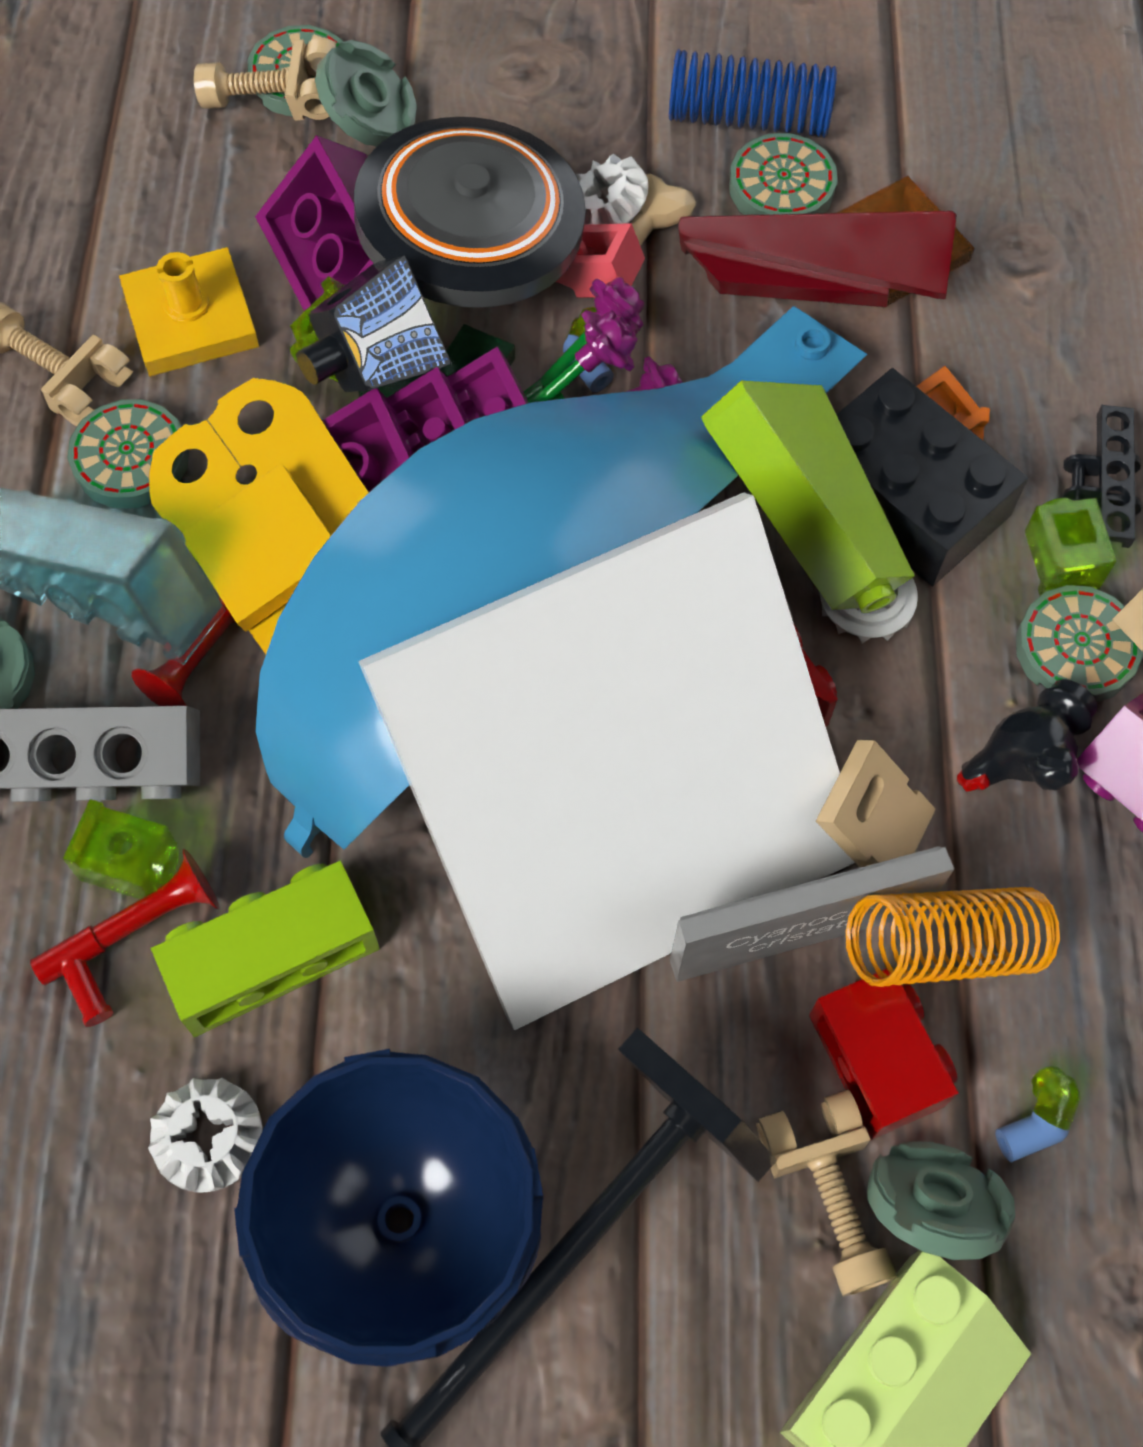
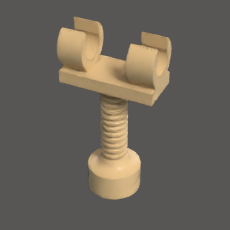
M322 37L314 38L308 44H305L304 39L294 40L290 66L287 70L229 74L226 73L225 68L219 62L197 64L194 70V88L197 100L203 109L225 108L228 104L229 96L282 93L284 91L294 121L304 120L305 116L315 120L326 119L329 115L319 100L315 78H311V75L316 77L317 65L332 48L336 47V43L333 40Z
M0 302V353L3 354L14 349L54 374L41 388V391L49 409L56 414L60 413L73 425L78 426L83 418L94 411V409L88 406L93 400L82 389L96 374L114 387H120L133 374L132 370L125 367L130 361L128 357L116 347L104 344L102 339L94 334L70 358L24 329V317L19 312Z
M849 1090L824 1097L825 1102L821 1103L827 1127L833 1137L831 1139L797 1149L793 1130L784 1111L758 1118L760 1123L756 1124L760 1141L777 1160L770 1168L774 1179L808 1167L814 1172L813 1177L817 1179L815 1182L816 1185H819L818 1190L823 1192L821 1198L825 1199L823 1201L824 1206H828L826 1208L827 1213H830L828 1217L830 1220H833L831 1225L836 1227L834 1233L838 1234L836 1236L837 1241H841L839 1246L843 1248L841 1260L832 1267L842 1297L875 1288L897 1278L886 1248L877 1249L865 1241L867 1238L865 1234H862L864 1230L863 1227H860V1220H857L859 1218L858 1214L854 1213L856 1209L855 1206H852V1199H849L851 1197L850 1193L846 1192L848 1190L847 1185H844L845 1180L841 1178L843 1176L842 1172L839 1171V1165H836L838 1162L837 1158L863 1150L870 1141L866 1127H863L856 1101Z

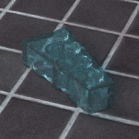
M0 488L1 590L40 606L48 598L57 608L65 612L69 618L89 625L94 617L103 619L118 628L116 633L120 639L139 647L146 638L159 642L164 646L163 653L165 658L177 661L182 665L186 664L226 611L187 549L183 533L171 522L163 518L151 519L126 514L114 508L107 510L82 505L70 499L58 500L38 496L26 490L19 492Z

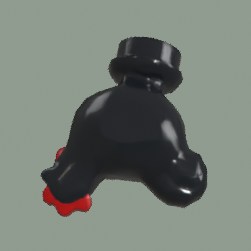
M1067 679L1057 680L1051 688H1046L1039 694L1038 706L1027 707L1013 712L996 726L985 747L971 760L961 766L962 770L956 778L958 784L968 792L976 789L984 790L995 783L1007 779L1036 782L1042 789L1053 791L1072 783L1078 775L1079 769L1077 762L1078 745L1074 735L1084 734L1091 728L1092 718L1098 711V705L1093 695L1077 682Z

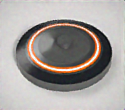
M444 117L411 125L381 142L366 158L356 179L354 189V222L359 241L365 253L373 264L378 261L405 256L423 298L452 306L482 308L507 305L527 299L551 286L568 270L579 251L582 241L586 213L585 199L581 185L572 168L557 151L543 140L527 131L503 122L477 117Z

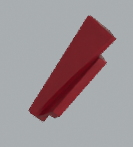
M953 211L687 216L680 218L678 231L681 251L685 255L690 253L706 271L708 281L720 294L887 307L890 288L946 300L957 214Z

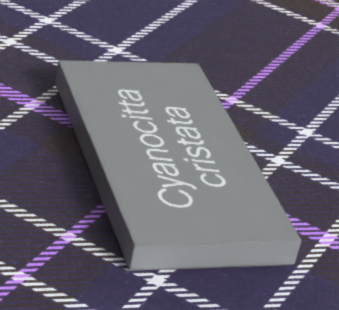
M934 847L680 917L670 957L676 982L846 935L849 914L857 901L867 895L941 891L954 871L946 847ZM877 903L871 906L864 915L860 931L867 929L871 912ZM882 906L875 916L873 927L880 926L883 912L886 909L885 906ZM914 910L912 913L913 916L918 915L917 911ZM891 912L888 914L885 924L893 922L894 916Z

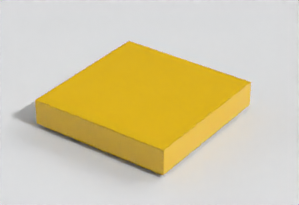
M282 463L180 533L232 617L245 632L289 601L311 560L332 536Z

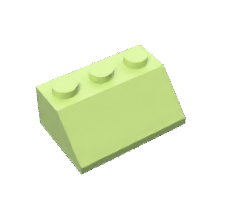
M919 1250L907 1259L896 1274L897 1278L889 1283L780 1430V1433L795 1447H967L1031 1353L987 1295L940 1256Z

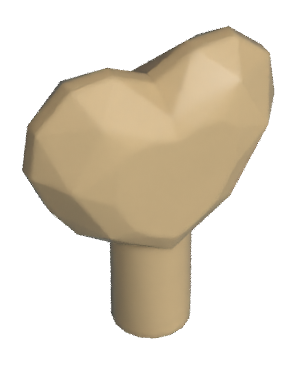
M651 173L646 174L649 184L647 198L640 211L631 221L640 246H642L653 229H666L678 224L681 217L692 215L696 206L692 192L682 187L666 185L661 178Z

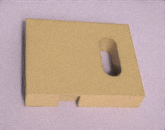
M857 740L816 822L861 868L915 853L936 809L919 790H911L908 787L909 778L875 740Z

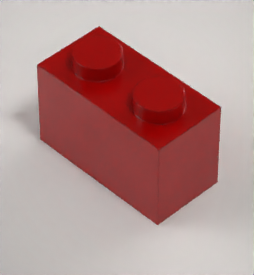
M887 968L882 970L887 976L891 975ZM877 973L873 974L877 979H882ZM861 979L817 999L809 1014V1018L845 1090H849L853 1095L863 1126L866 1127L870 1140L944 1108L959 1094L954 1085L958 1081L954 1063L941 1044L933 1045L921 1022L924 1019L922 1003L910 984L878 987L871 986Z

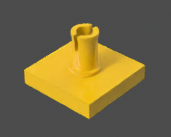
M228 247L191 257L185 253L172 252L164 255L156 266L119 275L149 377L259 347L253 322Z

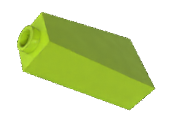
M741 380L701 416L710 435L751 494L754 495L755 500L832 610L859 608L861 613H871L887 606L896 599L894 590L915 575L822 385Z

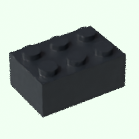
M893 367L836 414L911 569L932 587L1011 516L1027 483L1028 477Z

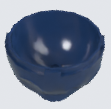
M390 1049L344 1057L345 1061L313 1076L269 1117L242 1172L237 1207L234 1208L239 1256L243 1259L259 1302L271 1319L288 1335L308 1346L351 1364L393 1367L436 1358L473 1339L497 1320L512 1298L519 1293L531 1274L539 1251L543 1208V1191L535 1148H533L519 1118L478 1076L425 1054L391 1052ZM399 1208H406L414 1215L412 1226L404 1233H394L388 1228L390 1214Z

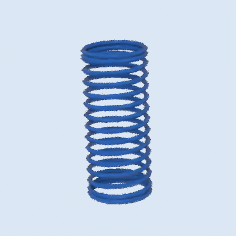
M680 49L676 51L669 103L670 121L673 119L676 122L678 120L680 122L685 120L690 99V121L692 124L696 122L702 98V123L704 125L707 124L714 98V124L718 126L721 122L727 92L726 125L730 127L733 122L739 92L738 127L741 129L744 126L752 87L749 127L753 130L756 127L764 87L761 128L765 131L768 127L776 87L773 130L777 132L780 128L789 82L785 126L786 133H789L792 128L801 83L797 133L800 135L803 133L814 79L809 134L813 136L816 129L818 137L822 135L825 138L827 136L835 95L836 66L831 68L830 65H826L819 82V66L814 64L810 70L807 82V65L803 62L799 66L795 81V64L791 61L787 65L782 85L783 63L781 60H778L774 67L770 85L771 63L767 58L763 63L758 85L759 64L758 59L755 57L750 65L745 90L746 58L742 56L739 61L733 90L734 57L730 55L726 64L720 96L722 55L719 53L715 59L708 96L710 54L707 52L703 58L696 97L698 53L694 51L691 57L684 97L687 52L685 49L682 52Z

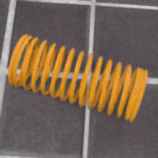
M1033 887L867 895L855 904L849 914L846 927V949L852 966L862 980L871 986L878 987L926 983L928 981L938 982L940 980L986 978L987 976L1020 975L1022 973L1036 974L1048 968L1056 956L1060 942L1059 921L1054 907L1043 893ZM1025 897L1032 900L1038 907L1046 924L1047 942L1045 952L1039 962L1034 965L1033 963L1038 957L1041 942L1040 927L1033 907ZM1013 898L1022 902L1029 911L1034 923L1036 939L1034 951L1025 965L1022 964L1026 959L1029 946L1028 924L1021 907ZM876 903L877 905L871 912L866 930V947L870 962L878 976L882 979H877L868 971L860 951L861 923L868 909ZM1008 903L1017 911L1023 925L1024 944L1018 961L1014 960L1018 944L1016 924L1007 906ZM985 904L988 905L987 911L984 908ZM974 905L977 907L975 912L972 909ZM882 906H885L886 909L883 912L879 926V949L882 961L891 974L889 976L879 968L872 949V927L875 916ZM962 906L965 908L964 914L960 910ZM950 907L953 908V914H952V916H951L950 912L948 911ZM938 908L942 910L940 918L936 912ZM926 909L930 911L928 919L926 914L924 913ZM914 910L918 913L916 921L912 914ZM1004 911L1011 925L1012 947L1010 953L1006 948L1005 927L1002 922ZM890 912L894 916L891 925V948L897 963L894 970L887 959L884 947V927ZM980 912L984 918L983 934L987 948L986 959L981 953L982 936L981 927L978 922ZM991 912L994 913L993 919H992V924H991V922H990ZM969 914L973 921L972 939L976 950L974 959L969 952L970 937L969 928L966 923ZM957 915L961 922V942L964 949L963 959H961L957 951L958 939L955 927ZM945 916L949 923V940L952 948L951 959H949L946 953L945 932L943 928ZM933 918L938 927V943L940 947L938 960L933 947L931 930ZM921 920L926 929V943L928 947L926 960L923 957L920 942ZM909 921L914 931V943L916 949L914 961L911 957L912 945ZM896 926L900 933V955L896 946ZM994 943L999 954L998 957L993 953ZM979 959L983 963L981 966L978 965ZM919 960L923 965L921 970L918 968ZM931 960L935 964L934 969L930 968ZM944 960L947 964L946 968L942 967ZM956 960L959 963L958 967L954 966ZM967 960L971 963L969 967L966 965ZM908 964L911 965V968H910L909 971L907 970Z

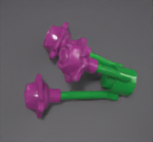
M622 277L615 278L607 284L599 279H595L592 282L590 291L595 296L596 312L585 310L581 314L585 321V331L537 382L523 391L529 403L565 399L561 391L586 370L590 373L602 362L614 365L620 369L625 368L628 371L635 368L631 352L638 340L636 334L644 326L639 315L644 308V301L640 300L637 290L625 283ZM647 356L643 361V369L646 373L641 375L640 386L626 392L659 389L680 384L683 381L673 365L659 366L650 356Z

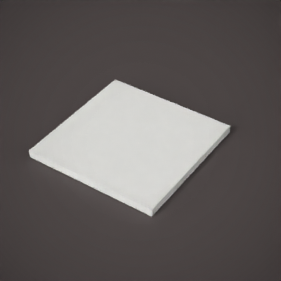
M743 492L358 661L507 1020L514 1031L671 954L680 917L825 878L855 863L816 822L840 771L754 495Z

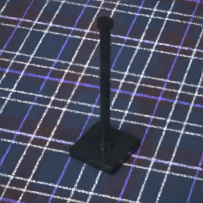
M638 1027L618 1050L670 1102L663 1111L668 1118L531 1272L519 1293L512 1298L497 1320L471 1340L399 1423L391 1420L380 1434L388 1447H421L422 1442L689 1138L696 1143L703 1134H706L757 1182L761 1180L777 1161L741 1118Z

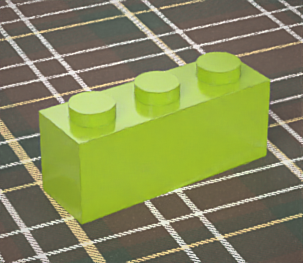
M341 860L329 866L323 863L308 866L297 872L291 878L290 884L271 893L255 892L245 895L229 906L227 913L206 923L192 921L180 925L166 935L165 942L150 948L180 1021L194 1038L380 950L372 925Z

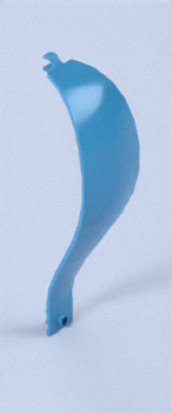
M793 306L732 363L708 377L659 389L531 402L474 419L415 452L359 501L313 557L278 618L259 675L255 732L270 783L295 806L293 819L284 832V840L302 857L308 858L313 853L310 847L313 838L322 831L345 850L410 786L358 661L698 513L739 476L706 429L701 419L703 414L741 380L822 385L827 394L866 357L867 353Z

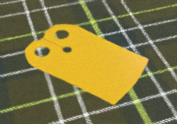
M259 378L250 379L218 399V405L213 414L208 418V421L205 420L194 425L184 424L153 451L149 472V493L152 505L193 557V553L180 533L252 484L244 485L237 482V471L244 465H253L256 468L257 475L254 479L256 481L282 463L331 535L359 501L369 492L304 393L292 386L274 380ZM261 400L269 403L274 411L271 425L259 434L251 435L244 433L238 425V416L241 410L253 401ZM186 450H201L208 460L205 473L192 483H182L176 480L172 473V465L175 459ZM286 604L249 629V632L265 655L278 618Z

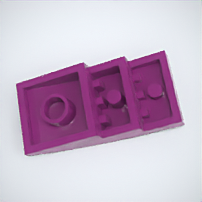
M496 347L448 377L436 367L388 397L378 388L372 389L323 419L322 422L363 485L370 492L420 448L474 419L528 404L529 402L506 357Z

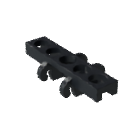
M1101 405L1097 413L1096 456L1076 454L1064 460L1063 468L1065 471L1072 473V487L1064 491L1063 499L1068 504L1090 507V514H1096V545H1105L1107 541L1121 542L1122 548H1130L1135 541V515L1139 514L1142 509L1141 500L1135 496V473L1141 469V458L1134 453V408ZM1112 416L1121 418V431L1110 428L1107 424V418ZM1107 442H1121V452L1109 451L1107 449ZM1121 468L1127 473V479L1122 481L1114 480L1108 475H1116ZM1099 474V487L1085 486V475L1097 477ZM1109 491H1119V492H1121V493H1123V494H1115V493H1107V492H1109ZM1108 517H1121V532L1113 531L1107 525Z

